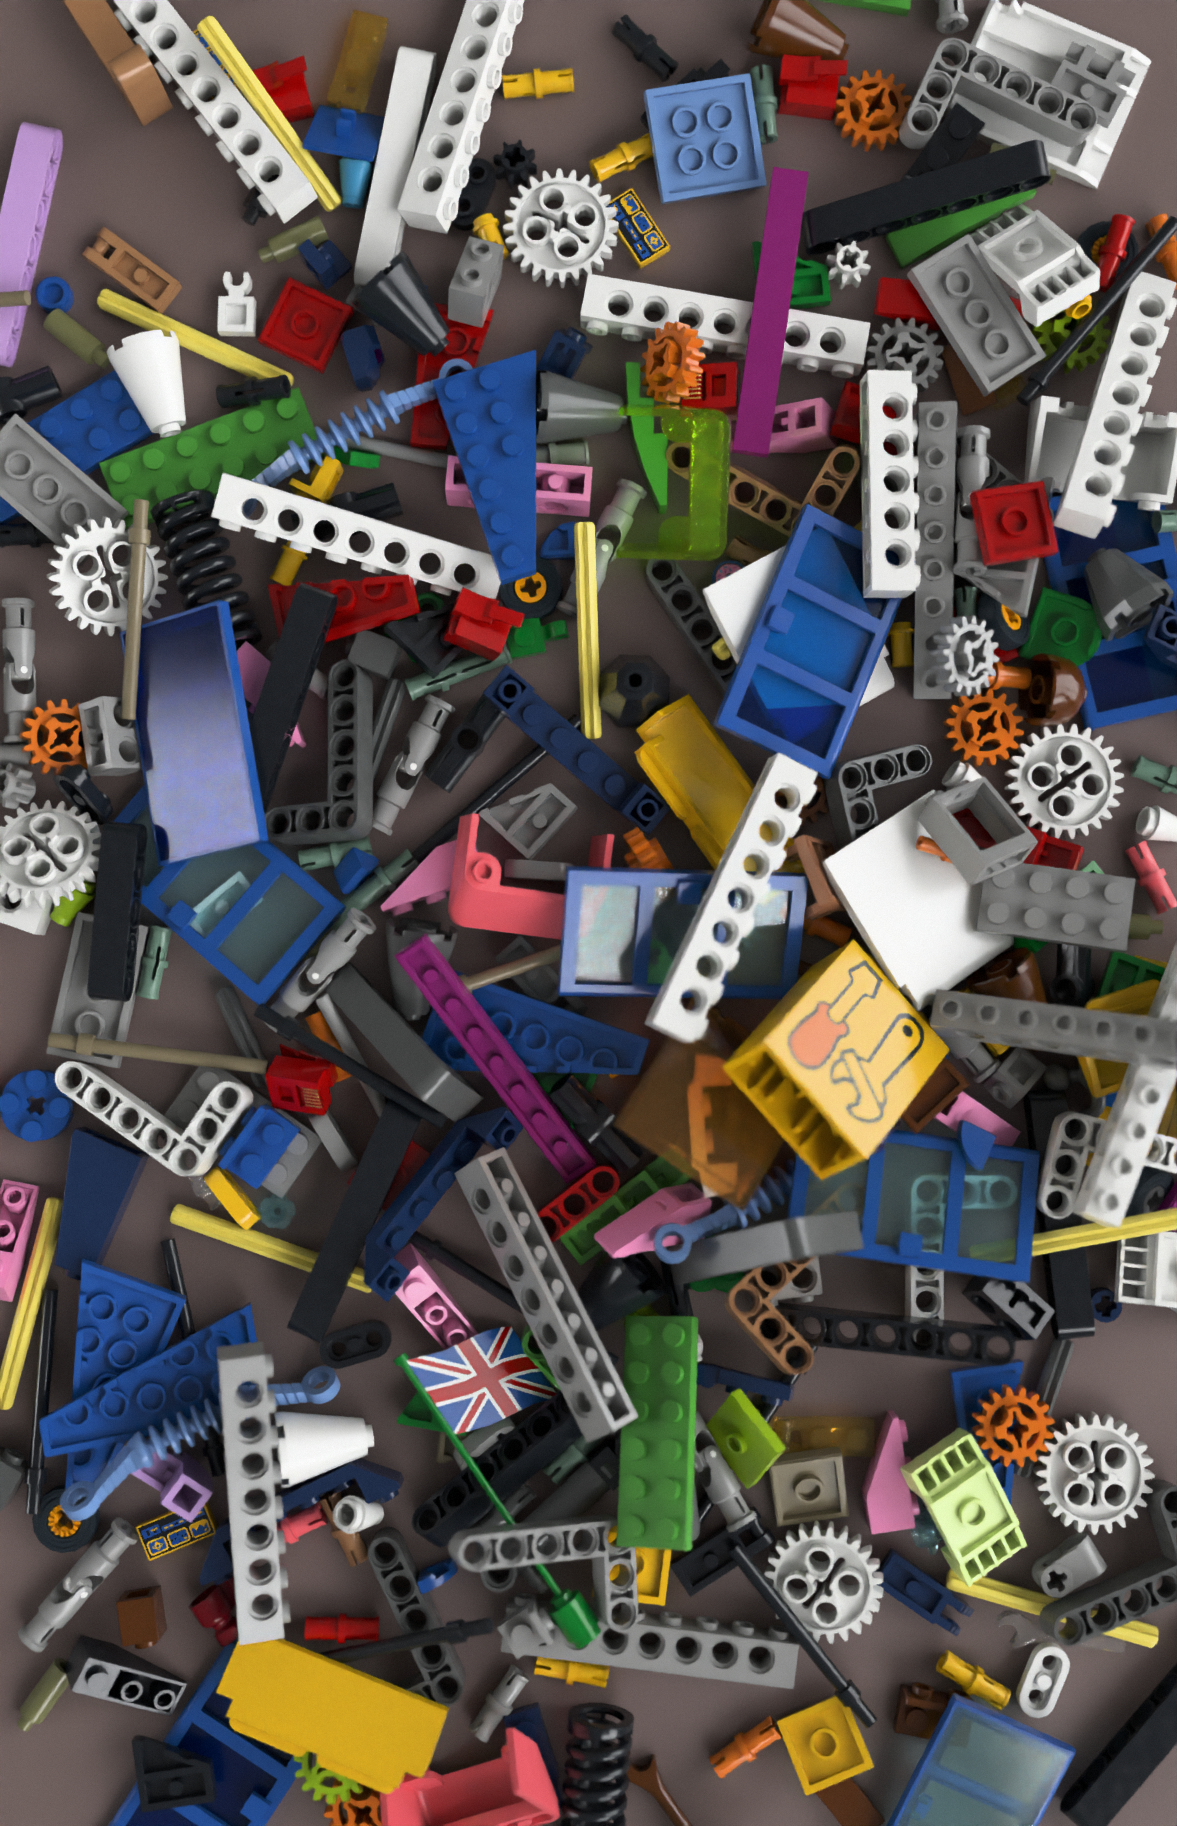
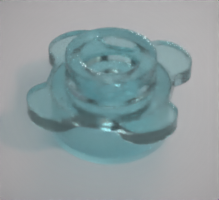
M924 1509L922 1517L914 1519L915 1528L911 1529L912 1538L918 1548H928L930 1555H936L938 1552L937 1544L943 1538L928 1509Z

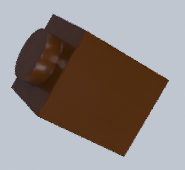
M161 1585L124 1591L116 1602L122 1646L135 1645L136 1649H145L156 1645L157 1641L161 1639L167 1630Z

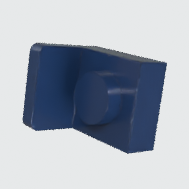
M307 239L297 247L303 264L325 290H328L352 269L351 263L331 240L316 248Z
M569 326L567 330L564 328L556 330L536 370H547L573 379L585 355L591 352L593 346L586 342L588 337L584 333Z

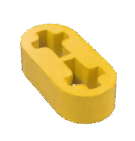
M217 1165L204 1176L208 1187L243 1229L247 1230L261 1219V1214L254 1203L226 1169L223 1170Z

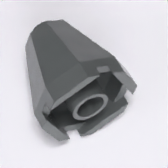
M1101 548L1087 558L1088 564L1085 566L1083 573L1097 624L1107 641L1113 640L1114 636L1116 639H1122L1148 624L1153 616L1152 611L1157 605L1162 604L1165 607L1170 605L1174 592L1167 582L1117 548L1108 550Z

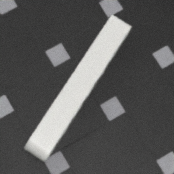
M400 46L398 50L355 263V285L365 286L380 270H384L387 266L389 268L391 265L389 262L400 253L406 221L397 210L426 123L436 73L437 54L435 52Z

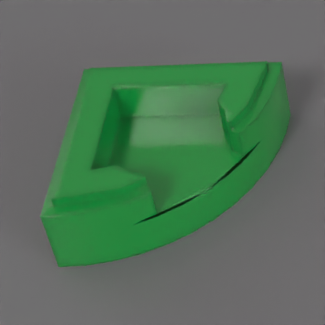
M334 446L335 459L342 464L371 469L379 468L381 455L350 448L345 453L338 446Z

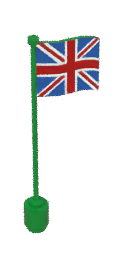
M511 1326L500 1327L481 1332L441 1352L408 1360L409 1357L405 1352L393 1359V1362L397 1367L401 1365L507 1525L516 1524L456 1435L492 1425L532 1404L547 1401L556 1394L542 1371L524 1353L522 1342ZM534 1564L555 1594L550 1601L552 1606L548 1613L568 1643H574L577 1649L588 1645L601 1632L598 1626L599 1619L578 1589L570 1591L569 1588L560 1590L544 1564Z

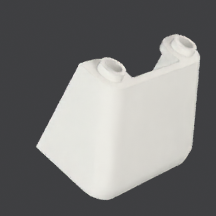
M1042 395L1030 404L1024 483L1053 477L1055 481L1053 492L1062 493L1089 407L1074 405V402L1068 401L1059 406V397ZM1145 412L1141 414L1143 415V420L1135 437L1131 436L1129 444L1134 445L1130 461L1126 467L1122 466L1120 474L1125 475L1122 489L1118 497L1113 496L1112 499L1137 502V509L1160 511V505L1172 504L1177 480V413L1168 412L1167 416L1153 415V412Z

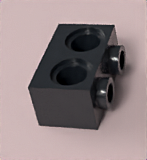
M973 1276L962 1292L993 1323L1007 1327L1012 1331L1016 1341L1036 1340L1055 1312L1025 1283Z

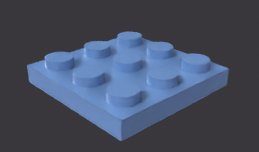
M750 73L647 89L643 92L661 205L759 189L767 185Z

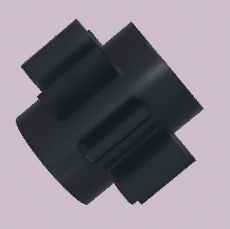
M519 140L517 144L510 145L503 142L502 155L494 154L493 156L494 164L499 167L495 171L496 179L502 180L505 178L509 183V189H512L514 185L520 184L527 187L529 174L537 175V165L532 163L535 159L534 149L526 151L522 146V140Z

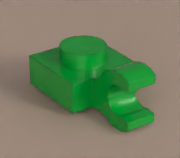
M539 618L523 619L520 628L511 625L507 636L511 659L517 660L547 653L545 642L569 638V633L565 620L554 621L541 626Z

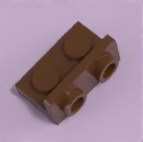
M913 1682L912 1686L901 1684L893 1722L894 1732L930 1740L953 1693L971 1701L973 1699L960 1690L950 1689L948 1693L935 1691L932 1686L921 1682ZM961 1716L948 1741L949 1744L967 1747L972 1719Z

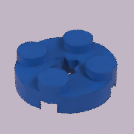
M43 1069L24 1071L14 1076L5 1086L0 1096V1112L5 1126L15 1136L28 1142L48 1140L61 1134L71 1123L74 1114L72 1113L74 1100L57 1088L55 1083L56 1072ZM32 1097L35 1099L43 1097L46 1102L42 1105L45 1110L43 1114L30 1110V1099Z

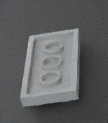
M970 234L965 235L908 272V278L984 397L1046 357V354Z
M16 413L0 430V497L57 546L65 548L67 545L62 537L63 533L73 538L76 536L74 524H78L84 530H87V520L91 518L94 519L98 527H101V520L103 516L110 518L112 527H114L118 518L124 520L129 514L122 505ZM91 555L81 556L77 563L82 567Z
M1022 863L983 880L976 932L1125 953L1135 879Z
M77 912L51 1033L78 1036L79 1033L95 1034L98 1039L126 1042L136 999L135 994L138 989L143 965L140 963L141 957L145 956L150 927L139 925L134 987L130 1000L123 1002L91 999L88 995L87 983L94 915ZM47 1047L46 1052L47 1054L113 1068H120L123 1056L94 1053L93 1056L79 1055L76 1053V1050Z
M199 1066L164 1116L183 1130H186L213 1088L221 1082H237L247 1085L253 1094L251 1108L254 1106L258 1109L264 1104L272 1107V1103L269 1098L229 1070ZM234 1089L230 1090L226 1096L227 1105L232 1108L238 1101V1094ZM274 1108L301 1128V1131L262 1183L264 1187L282 1199L320 1147L322 1141L316 1131L284 1109ZM213 1119L206 1126V1134L210 1139L217 1132V1125ZM240 1124L232 1136L237 1139L245 1127Z

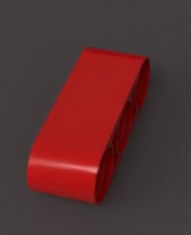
M607 1163L596 1164L595 1167L582 1174L536 1211L539 1218L548 1216L556 1223L555 1231L548 1234L551 1242L559 1239L617 1192L619 1174L612 1165ZM600 1171L609 1172L614 1179L612 1186L606 1190L598 1189L593 1184V1177ZM571 1194H578L583 1197L585 1206L578 1212H571L564 1205L566 1197Z

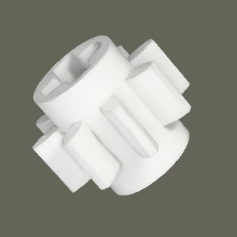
M856 241L844 247L838 242L835 247V255H828L825 262L827 266L833 267L828 273L829 280L835 279L840 283V289L851 283L856 288L859 287L860 275H868L871 267L863 263L867 258L868 250L861 251L856 247Z

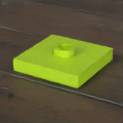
M740 1388L728 1396L706 1424L721 1451L722 1457L746 1489L755 1485L786 1449L785 1445Z

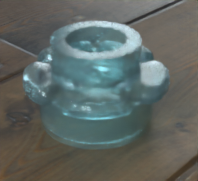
M273 1194L271 1198H265L260 1205L261 1220L269 1228H286L291 1224V1218L295 1215V1205L292 1201L287 1200L286 1195L280 1198ZM275 1208H279L281 1210V1213L279 1215L275 1214Z

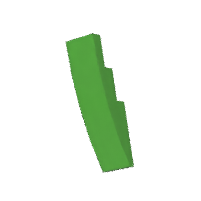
M1032 189L887 234L885 238L902 269L948 247L967 233L988 224L991 220L994 221L999 218L1001 213L1032 199L1037 191Z
M626 362V402L628 404V419L633 447L644 482L659 514H666L668 455L667 460L665 455L668 449V434L654 433V398H640V362Z
M675 1143L672 1148H668L619 1186L617 1192L559 1239L581 1266L604 1249L594 1239L595 1233L660 1189L683 1185L694 1177L698 1170L691 1165V1161L678 1144Z

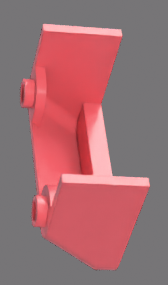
M472 813L460 816L448 903V914L451 920L461 927L561 940L564 894L501 886V867L498 860L490 854L475 852L479 814ZM614 835L591 836L588 867L611 866ZM582 885L578 938L589 933L606 896L608 886Z
M513 1727L506 1729L507 1745L501 1748V1758L445 1775L431 1771V1768L428 1767L422 1779L412 1774H406L399 1788H395L389 1794L380 1792L382 1826H541L557 1820L560 1817L558 1798L537 1743Z

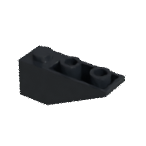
M80 1635L64 1667L71 1691L170 1717L187 1686V1681L113 1643Z

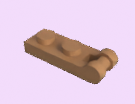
M102 227L96 234L98 237L97 241L92 247L87 246L81 256L153 310L163 314L182 289L180 282L110 230ZM110 248L115 250L108 260L104 257Z

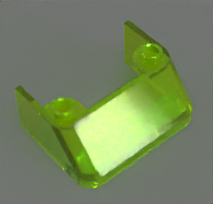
M625 404L619 407V415L661 416L662 431L670 441L690 443L688 516H671L667 518L659 528L658 544L623 543L616 550V558L697 561L717 559L724 552L727 545L731 423L728 416L718 409L686 405Z

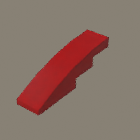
M886 277L878 279L874 308L875 315L894 320L900 318L905 323H908L910 318H915V325L921 327L926 323L928 324V329L935 331L941 329L909 279ZM1010 297L1022 316L1020 299Z
M969 808L952 814L981 851L997 845L996 841ZM1026 826L1038 843L1023 863L1077 870L1084 852L1082 846L1048 836L1044 831Z

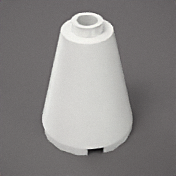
M152 330L122 339L123 347L116 351L114 346L111 345L107 350L109 361L152 433H159L160 437L163 438L179 434L181 432L180 427L186 423L180 347L177 334L170 330V337H164L162 330Z
M282 1411L273 1413L274 1425L277 1426L278 1434L276 1455L281 1469V1488L292 1486L367 1456L368 1447H374L372 1424L365 1425L364 1418Z

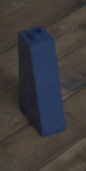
M85 1126L76 1128L72 1134L55 1265L63 1268V1273L66 1276L80 1281L82 1259L102 1265L150 1156L143 1151Z

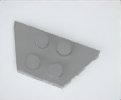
M1046 477L1041 479V481L1044 480L1050 508L1055 481L1053 477ZM1039 558L987 566V572L983 575L961 577L1019 616L1027 618Z

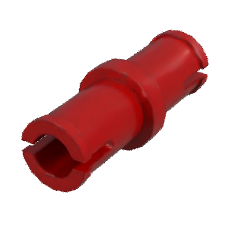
M1114 214L1111 218L1112 221L1104 245L1099 246L1097 252L1099 256L1097 267L1100 269L1098 292L1105 293L1115 281L1120 263L1126 259L1127 252L1125 248L1132 227L1135 224V220L1130 216Z
M339 1613V1617L306 1616L305 1641L338 1640V1644H345L346 1640L377 1641L379 1640L380 1616L347 1617V1613Z

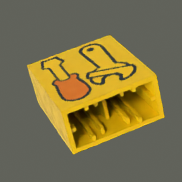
M853 939L812 965L727 1060L722 1069L818 1178L823 1180L870 1156L950 1049L934 1032L926 1015L921 1011L917 1012L885 976L876 959L870 954L865 953Z

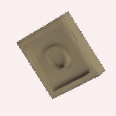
M839 1446L782 1454L769 1468L777 1527L849 1516L842 1455Z

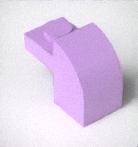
M167 1447V1460L163 1461L155 1452L153 1453L154 1465L152 1467L146 1468L145 1466L131 1474L160 1491V1504L191 1523L213 1494V1481L208 1472L187 1453L182 1451L181 1454H177Z

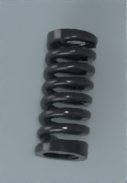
M194 490L177 494L159 502L151 509V515L156 523L159 538L165 541L163 547L165 555L172 560L170 563L171 573L178 577L176 582L177 590L185 596L182 601L185 611L218 600L228 602L229 609L232 610L246 604L249 599L246 592L238 591L220 596L207 603L198 602L204 596L223 593L241 585L242 576L237 573L222 575L200 585L191 584L196 579L224 573L236 565L234 556L223 555L206 560L193 567L185 566L189 561L221 554L230 547L229 539L225 537L204 540L219 534L223 530V527L218 526L219 519L199 522V520L211 516L215 499L213 493L208 490ZM184 502H195L194 504L185 506L181 509H179L178 504ZM171 507L175 510V512H165ZM193 522L192 525L179 531L172 530L176 525ZM204 540L186 549L178 548L183 543ZM249 609L230 613L233 629L246 625L255 618L254 611ZM215 621L192 628L198 632L195 636V642L201 658L221 657L218 637L217 639H209L214 634L217 636ZM257 622L247 625L248 629L233 632L236 650L245 641L252 646L261 641L262 634Z
M584 1703L576 1705L569 1710L567 1730L574 1738L568 1740L565 1746V1750L571 1758L566 1760L564 1771L570 1777L562 1785V1790L568 1797L561 1803V1811L566 1817L560 1821L559 1826L626 1825L624 1811L627 1808L628 1799L625 1792L629 1786V1777L626 1772L630 1769L631 1764L628 1752L632 1747L631 1735H633L634 1716L628 1710L605 1703ZM591 1713H601V1718L585 1716ZM606 1714L618 1718L621 1722L615 1723L605 1719ZM618 1739L619 1743L617 1744L610 1740Z

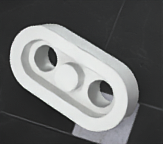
M1053 1642L1038 1644L1032 1650L1016 1690L1017 1701L1022 1710L1030 1717L1042 1718L1052 1712L1070 1669L1069 1658L1058 1644ZM1052 1655L1054 1657L1052 1663L1044 1665L1042 1663L1044 1657ZM1032 1690H1040L1037 1698H1029V1693Z

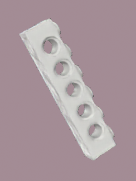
M868 370L860 380L863 598H907L916 591V587L920 584V566L915 565V551L919 548L920 532L914 526V515L919 510V494L914 492V478L918 474L919 462L918 457L913 456V442L917 439L918 423L917 420L912 418V406H915L917 400V385L912 383V371ZM882 406H889L894 409L897 419L888 418L884 414ZM883 442L892 443L897 449V455L888 454L884 450ZM884 478L894 480L898 486V492L889 491L884 485ZM885 514H891L896 517L899 524L898 529H893L886 524ZM886 550H891L898 555L899 565H892L886 560Z

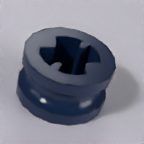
M1105 1287L1092 1289L1091 1297L1094 1318L1108 1323L1119 1317L1122 1311V1303L1114 1302L1115 1293ZM1105 1295V1299L1112 1301V1306L1106 1307V1313L1102 1314L1101 1310L1095 1309V1304L1100 1303L1101 1296Z

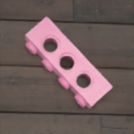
M448 455L445 483L447 506L475 508L457 456ZM536 462V513L589 517L593 467Z

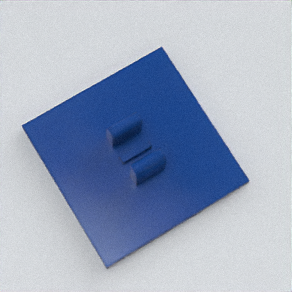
M319 105L303 141V149L373 162L379 148L385 117L346 108Z

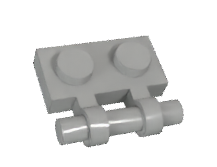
M1072 42L1065 56L1078 63L1075 65L1063 59L1051 84L1092 104L1098 114L1097 124L1108 128L1127 93L1126 90L1116 86L1115 83L1118 82L1129 88L1136 73L1124 68L1125 63L1117 59L1112 62L1096 54L1097 49L1088 44L1086 47ZM1087 67L1105 75V80L1087 71Z

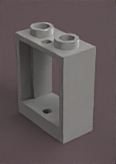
M985 776L971 782L964 780L946 792L939 790L933 793L925 801L926 807L917 819L970 886L1022 864L1038 843L1037 839ZM969 808L996 841L997 845L981 851L952 814Z

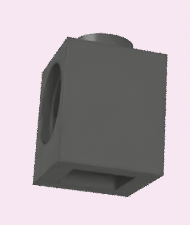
M364 630L358 632L356 636H350L344 655L348 656L347 660L355 663L367 673L388 681L394 675L403 649L392 639Z

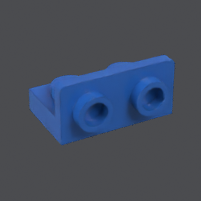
M268 1104L261 1105L258 1109L253 1106L240 1123L245 1127L237 1139L231 1136L219 1152V1155L223 1158L218 1166L223 1170L229 1169L256 1190L260 1188L301 1131L300 1127Z

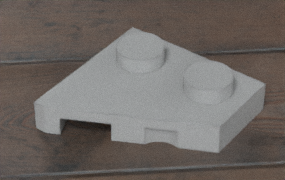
M548 783L534 789L531 793L518 795L508 799V802L491 809L485 808L478 814L525 858L532 860L578 810V807L554 785Z

